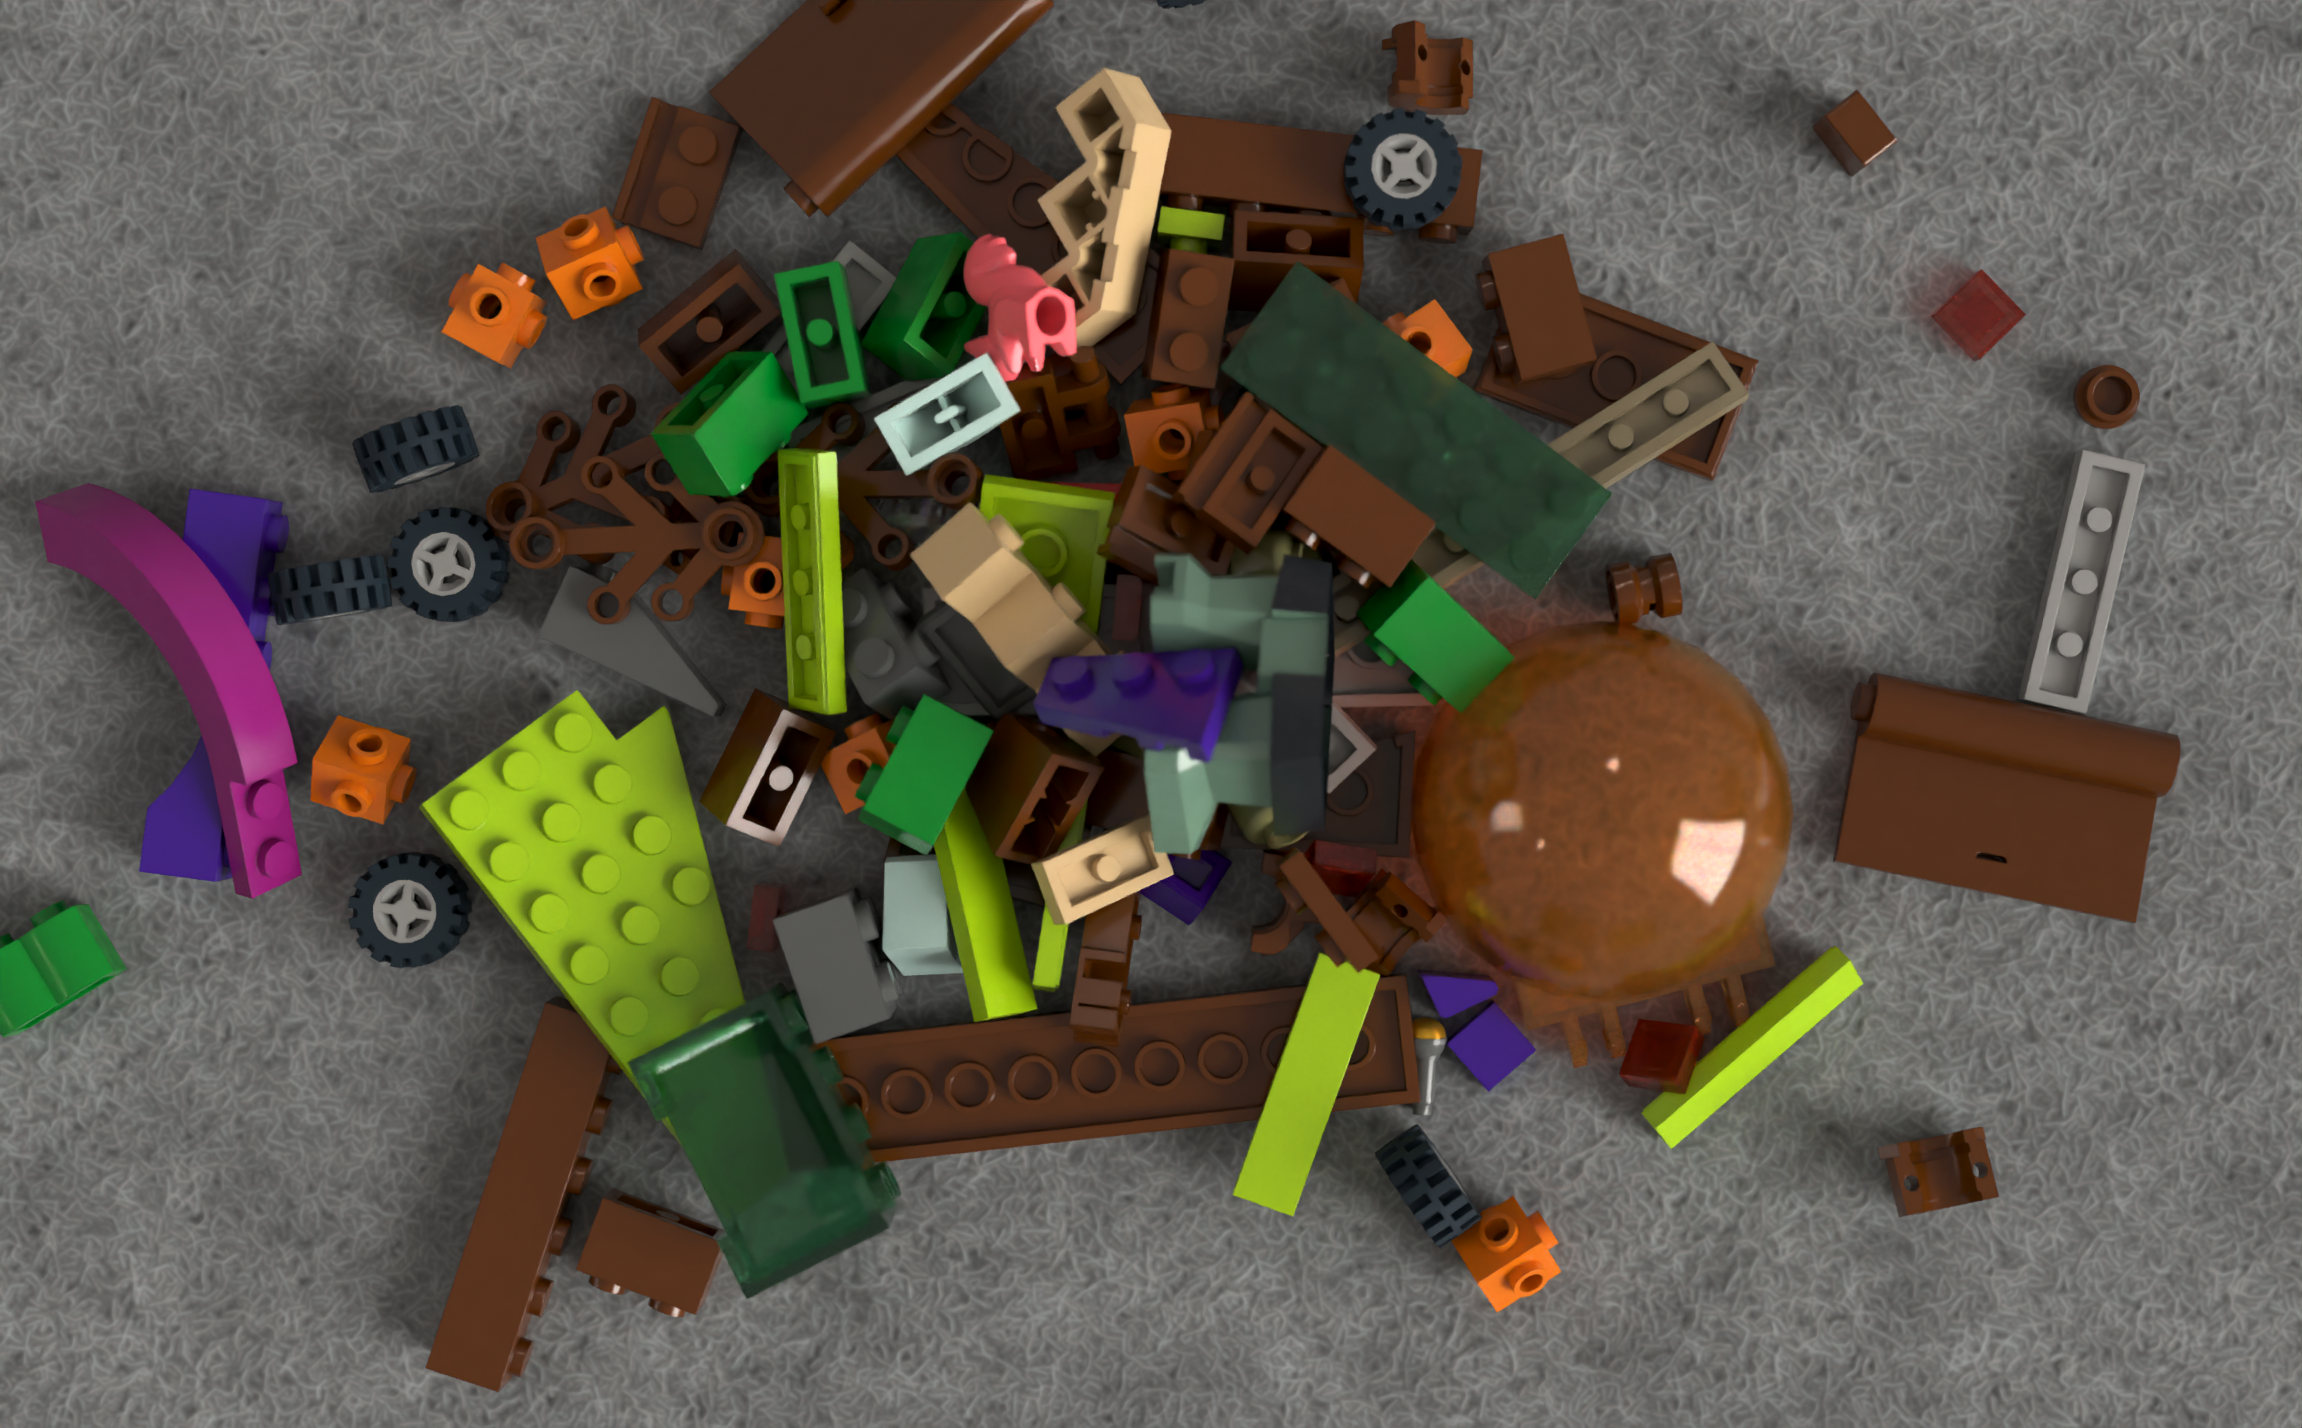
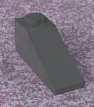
M590 564L588 570L569 566L538 633L539 637L713 717L722 716L727 704L639 594L636 593L630 600V612L622 622L605 625L592 619L587 609V601L590 594L600 586H607L619 571L606 565ZM606 593L600 599L599 608L604 616L612 617L618 611L619 602L612 593Z

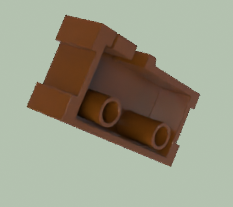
M1140 890L1086 915L1069 1022L1070 1029H1074L1073 1039L1076 1042L1119 1047L1123 1015H1129L1132 990L1127 989L1133 943L1134 940L1139 941L1142 927V915H1138Z

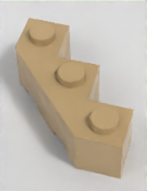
M1107 68L1102 69L1055 107L1087 162L1038 199L1046 216L1069 253L1068 256L1041 277L1048 286L1056 288L1074 299L1076 348L1081 346L1092 347L1136 314L1171 135V129L1140 77Z
M968 503L910 556L940 597L974 624L1005 668L1038 694L1052 658L1116 655L1081 618L1086 609L1077 597L1062 582L1053 587L1018 549L1024 544V541L1011 524L999 513L990 520L975 506ZM1121 649L1117 654H1127V653H1126L1124 650ZM1063 728L1070 738L1095 757L1122 735L1115 732L1110 736L1101 738Z

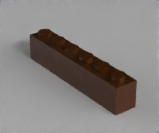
M1161 112L1171 129L1158 198L1159 200H1165L1164 207L1200 212L1203 211V205L1228 207V217L1234 218V210L1363 218V234L1383 237L1393 236V231H1389L1388 227L1382 225L1377 227L1369 223V219L1362 213L1359 215L1353 207L1350 196L1346 194L1343 174L1344 159L1355 135ZM1457 147L1459 155L1462 156L1461 180L1458 190L1450 205L1433 222L1425 224L1422 228L1416 229L1419 230V240L1431 243L1455 244L1457 242V234L1469 235L1475 221L1483 150ZM1410 179L1405 180V181H1403V180H1399V181H1398V182L1410 181L1412 184H1414V182H1412Z
M556 996L545 1002L425 1367L426 1369L499 1392L508 1383L512 1375L521 1378L530 1359L534 1341L524 1337L531 1316H542L552 1292L554 1281L544 1278L551 1255L562 1256L572 1231L573 1220L564 1216L571 1194L582 1195L592 1170L593 1160L584 1157L591 1133L601 1136L612 1109L613 1099L604 1097L611 1073L621 1075L623 1072L567 999Z

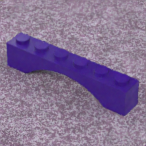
M189 489L183 541L202 560L232 600L253 635L270 671L272 645L270 642L264 641L268 616H274L268 574L274 572L276 552L282 553L288 541L289 519L287 515L281 514L283 502ZM202 735L191 758L171 786L147 808L139 872L212 882L232 878L213 774Z

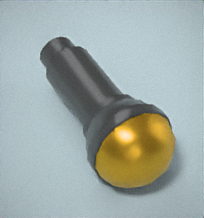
M1422 1017L1412 1021L1421 1102L1412 1103V1113L1415 1115H1431V1105L1435 1102L1436 1063L1447 1044V1035L1445 1028L1439 1021L1434 1018Z

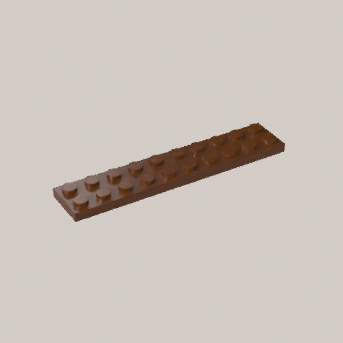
M1405 973L1390 974L1387 977L1379 978L1331 1112L1421 1102L1408 982ZM1307 984L1131 1003L1129 1015H1123L1119 1047L1074 1041V1029H1070L1069 1025L1071 1010L996 1018L978 1022L969 1021L843 1035L815 1044L814 1039L774 1043L772 1045L782 1141L789 1172L1258 1120Z

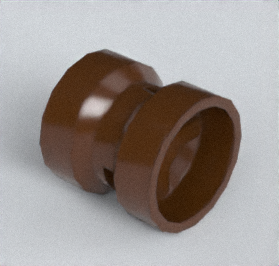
M1671 553L1649 557L1644 567H1641V565L1633 566L1628 561L1606 564L1607 592L1612 616L1617 626L1638 623L1642 615L1649 614V611H1653L1660 618L1682 615L1683 600L1680 579L1674 557Z

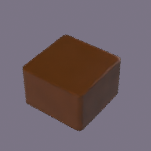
M1855 90L1812 126L1815 133L1851 177L1897 142L1895 136L1858 90Z

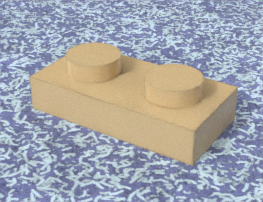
M1150 814L1136 816L1031 864L1054 925L1070 923L1174 875L1167 853H1155Z

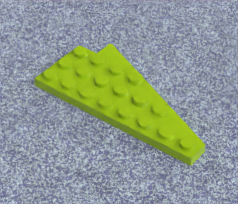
M577 689L421 804L419 808L734 1215H741L789 1176L790 1172L670 713L665 706H662L620 739L616 740Z

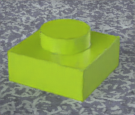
M1161 206L1157 243L1168 244L1169 249L1207 254V250L1220 251L1225 215Z

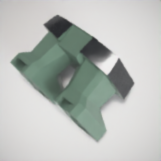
M1156 553L1154 562L1155 568H1157L1159 587H1155L1154 594H1151L1150 625L1154 652L1236 648L1244 667L1243 670L1257 671V679L1254 692L1233 696L1209 763L1189 759L1185 749L1167 744L1160 752L1145 748V779L1155 853L1191 854L1198 850L1219 802L1271 807L1273 811L1274 836L1325 831L1335 663L1332 563L1284 554L1279 575H1212L1190 553Z

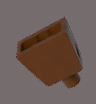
M1009 712L1001 716L998 723L990 720L983 725L994 732L966 783L965 790L993 854L998 857L1032 864L1058 851L1104 771L1105 766L1089 751L1070 738L1060 727L1043 724L1040 720Z

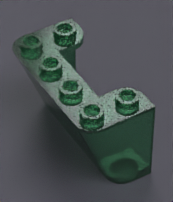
M778 982L633 1057L627 1062L656 1121L668 1116L724 1228L717 1242L746 1300L890 1228L896 1213V1197L901 1195L900 1187L885 1160L878 1164L875 1163L865 1143L866 1140L873 1137L869 1124L857 1103L847 1107L836 1083L844 1080L842 1071L830 1048L826 1045L818 1049L809 1031V1025L796 988L788 991L782 982Z

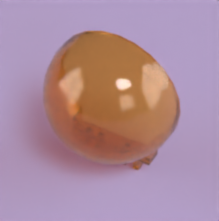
M1596 620L1549 626L1505 644L1504 646L1515 658L1490 684L1484 687L1461 714L1446 700L1443 702L1431 720L1415 759L1411 805V835L1414 858L1433 905L1437 906L1448 916L1446 923L1465 947L1501 975L1510 979L1521 1023L1527 1031L1560 1022L1573 1068L1585 1066L1588 1061V1049L1585 1039L1581 1035L1578 1017L1598 1012L1606 1050L1610 1052L1612 1058L1626 1055V1045L1616 1007L1683 990L1691 1024L1696 1035L1700 1036L1711 1033L1712 1017L1701 986L1721 980L1728 1015L1735 1023V1026L1743 1024L1750 1017V1012L1740 975L1776 966L1763 915L1771 902L1787 864L1794 816L1788 763L1769 717L1740 678L1703 649L1650 626Z

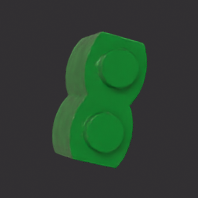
M65 900L57 902L31 917L30 921L34 928L14 941L10 933L0 936V1034L3 1038L18 1035L35 1026L127 969L89 904L74 905L69 908Z

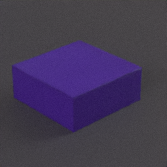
M1493 1000L1447 1039V1045L1488 1092L1536 1051L1533 1045Z

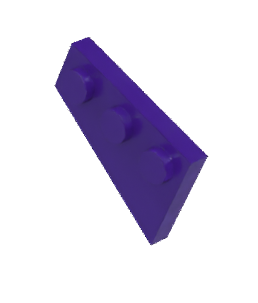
M1236 648L1052 658L1033 705L1043 724L1101 738L1110 736L1115 732L1136 737L1140 747L1160 752L1167 744L1185 749L1189 759L1209 763L1244 667Z

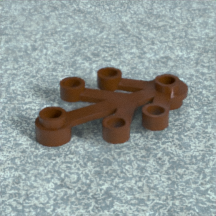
M615 384L601 387L592 399L593 412L582 436L579 424L564 412L550 411L541 417L536 427L537 440L519 479L497 486L487 499L485 507L486 517L492 532L497 537L509 543L513 528L520 521L529 517L551 519L557 522L562 529L604 527L596 522H588L581 526L551 512L573 501H578L628 521L631 526H635L603 495L589 492L583 486L580 477L582 466L589 458L603 456L615 428L625 426L633 419L636 413V401L630 393ZM621 397L619 409L613 414L608 415L607 407L614 398ZM680 402L668 405L659 413L654 429ZM565 423V431L562 437L552 441L554 428L559 424ZM648 435L606 455V457L617 460L623 468L624 477L645 468L649 458L662 451L652 435ZM576 447L565 474L546 483L558 453H567ZM599 464L594 469L592 476L594 483L599 488H604L611 482L612 471L607 464ZM644 496L666 518L674 523L673 511L666 503L654 496ZM526 505L524 515L515 522L516 511L521 506ZM541 531L535 535V537L537 535H542L544 537L551 539L548 533L544 531ZM615 553L582 554L578 556L593 565H603L609 562Z
M896 402L887 408V410L891 409L892 407L898 405L901 402ZM835 403L826 409L821 423L795 448L829 451L836 443L843 446L852 445L858 442L865 432L864 417L848 403ZM851 415L850 427L842 433H836L835 426L837 421L842 416ZM877 426L837 464L838 506L872 545L874 558L886 568L899 571L907 568L913 562L910 554L916 550L915 543L902 530L891 527L866 498H935L946 508L960 511L968 503L975 505L979 501L982 494L984 475L973 461L959 453L943 455L934 462L929 470H918L907 476L903 470L871 471L892 451L880 428ZM778 453L771 454L753 473L751 484L744 489L749 505L760 514L768 517L780 516L779 493L776 496L770 495L771 484L779 478ZM962 476H968L970 481L968 488L961 495H953V483ZM840 531L841 569H844L854 558L855 546L851 538ZM901 539L902 550L895 558L887 559L885 551L888 544L893 540Z
M661 452L650 457L645 465L644 474L647 483L655 490L670 492L699 521L696 523L673 524L624 479L623 468L617 460L606 456H594L589 458L582 466L580 477L583 486L593 494L603 495L635 526L562 529L557 522L551 519L529 517L520 521L513 528L509 539V546L514 559L522 566L530 569L551 568L557 565L564 555L636 552L607 586L596 588L588 598L587 609L590 616L596 622L605 625L618 624L626 619L630 612V600L674 550L700 549L673 583H664L658 586L652 594L651 607L655 615L664 621L675 622L684 620L691 614L694 608V596L722 565L741 566L749 563L759 554L765 540V528L759 514L752 507L744 503L728 501L719 504L710 495H689L677 475L667 485L660 483L656 476V469L661 462L667 460ZM605 463L612 471V480L606 487L599 488L593 481V471L599 464ZM735 521L742 526L744 537L740 544L731 547L724 541L723 531L727 524ZM541 531L548 533L552 540L550 551L543 556L538 555L533 549V539ZM672 589L678 591L683 599L682 608L673 615L669 614L663 607V597ZM606 593L614 594L619 602L618 611L609 618L604 616L599 608L600 599Z

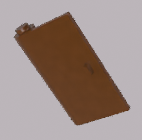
M807 0L709 93L788 175L791 181L783 190L808 217H811L819 209L829 218L1052 9L1054 3L1052 0Z
M1875 672L1870 676L1868 683L1859 682L1857 684L1851 702L1850 717L1852 720H1857L1858 725L1833 862L2108 919L2136 923L2157 798L2163 797L2169 792L2179 766L2181 748L2178 735ZM1978 853L1999 857L2003 860V863H2001L2000 860L1997 858L1980 855Z

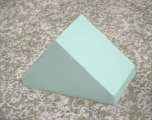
M985 353L875 417L874 420L907 476L930 465L941 456L953 453L976 441L1021 411L990 354Z
M936 854L927 856L887 857L885 861L882 950L903 976L963 973Z

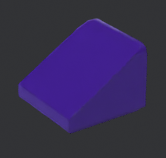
M1202 850L1200 860L1167 854L1174 875L1141 889V894L1187 925L1192 924L1204 909L1232 864V861L1215 850Z
M1423 969L1416 970L1435 1011L1441 1018H1449L1497 995V991H1499L1496 982L1490 976Z

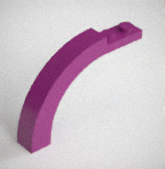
M86 483L35 501L47 562L72 569L89 578L118 600L149 634L177 677L191 705L208 753L235 894L253 899L301 876L302 870L283 769L298 763L291 730L281 698L260 649L238 609L221 584L197 554L173 530L148 510L110 489Z

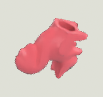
M991 234L978 238L967 252L963 269V281L972 299L977 304L988 307V334L965 343V351L976 359L985 353H989L1005 383L1012 382L1018 377L1025 359L1031 371H1041L1044 364L1045 345H1050L1061 356L1076 353L1074 299L1065 295L1060 290L1048 286L1043 278L1032 268L1016 265L1015 251L1007 245L1005 238L992 236Z

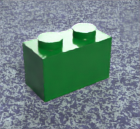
M962 232L917 238L861 343L863 347L906 381L944 378L951 374L964 351V344L970 340L987 307L977 304L965 287L963 281L964 263L967 252L974 242Z
M839 261L775 273L774 276L800 403L808 409L838 402L871 397L872 393L848 275L843 265Z
M772 351L728 352L650 434L689 495L730 497L740 493L751 484L753 473L771 454L782 449L790 441L791 432L809 413L805 406L800 403L798 394Z
M1410 559L1391 587H1380L1356 613L1371 631L1363 641L1391 667L1401 659L1414 671L1407 681L1434 706L1444 698L1460 714L1515 658L1487 628L1412 559Z
M923 694L915 711L903 705L885 738L886 741L896 745L885 767H882L872 762L854 796L865 802L857 819L927 856L994 731Z

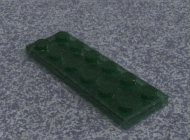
M1299 261L1293 264L1218 368L1321 445H1332L1434 520L1436 522L1434 527L1532 599H1536L1613 494Z

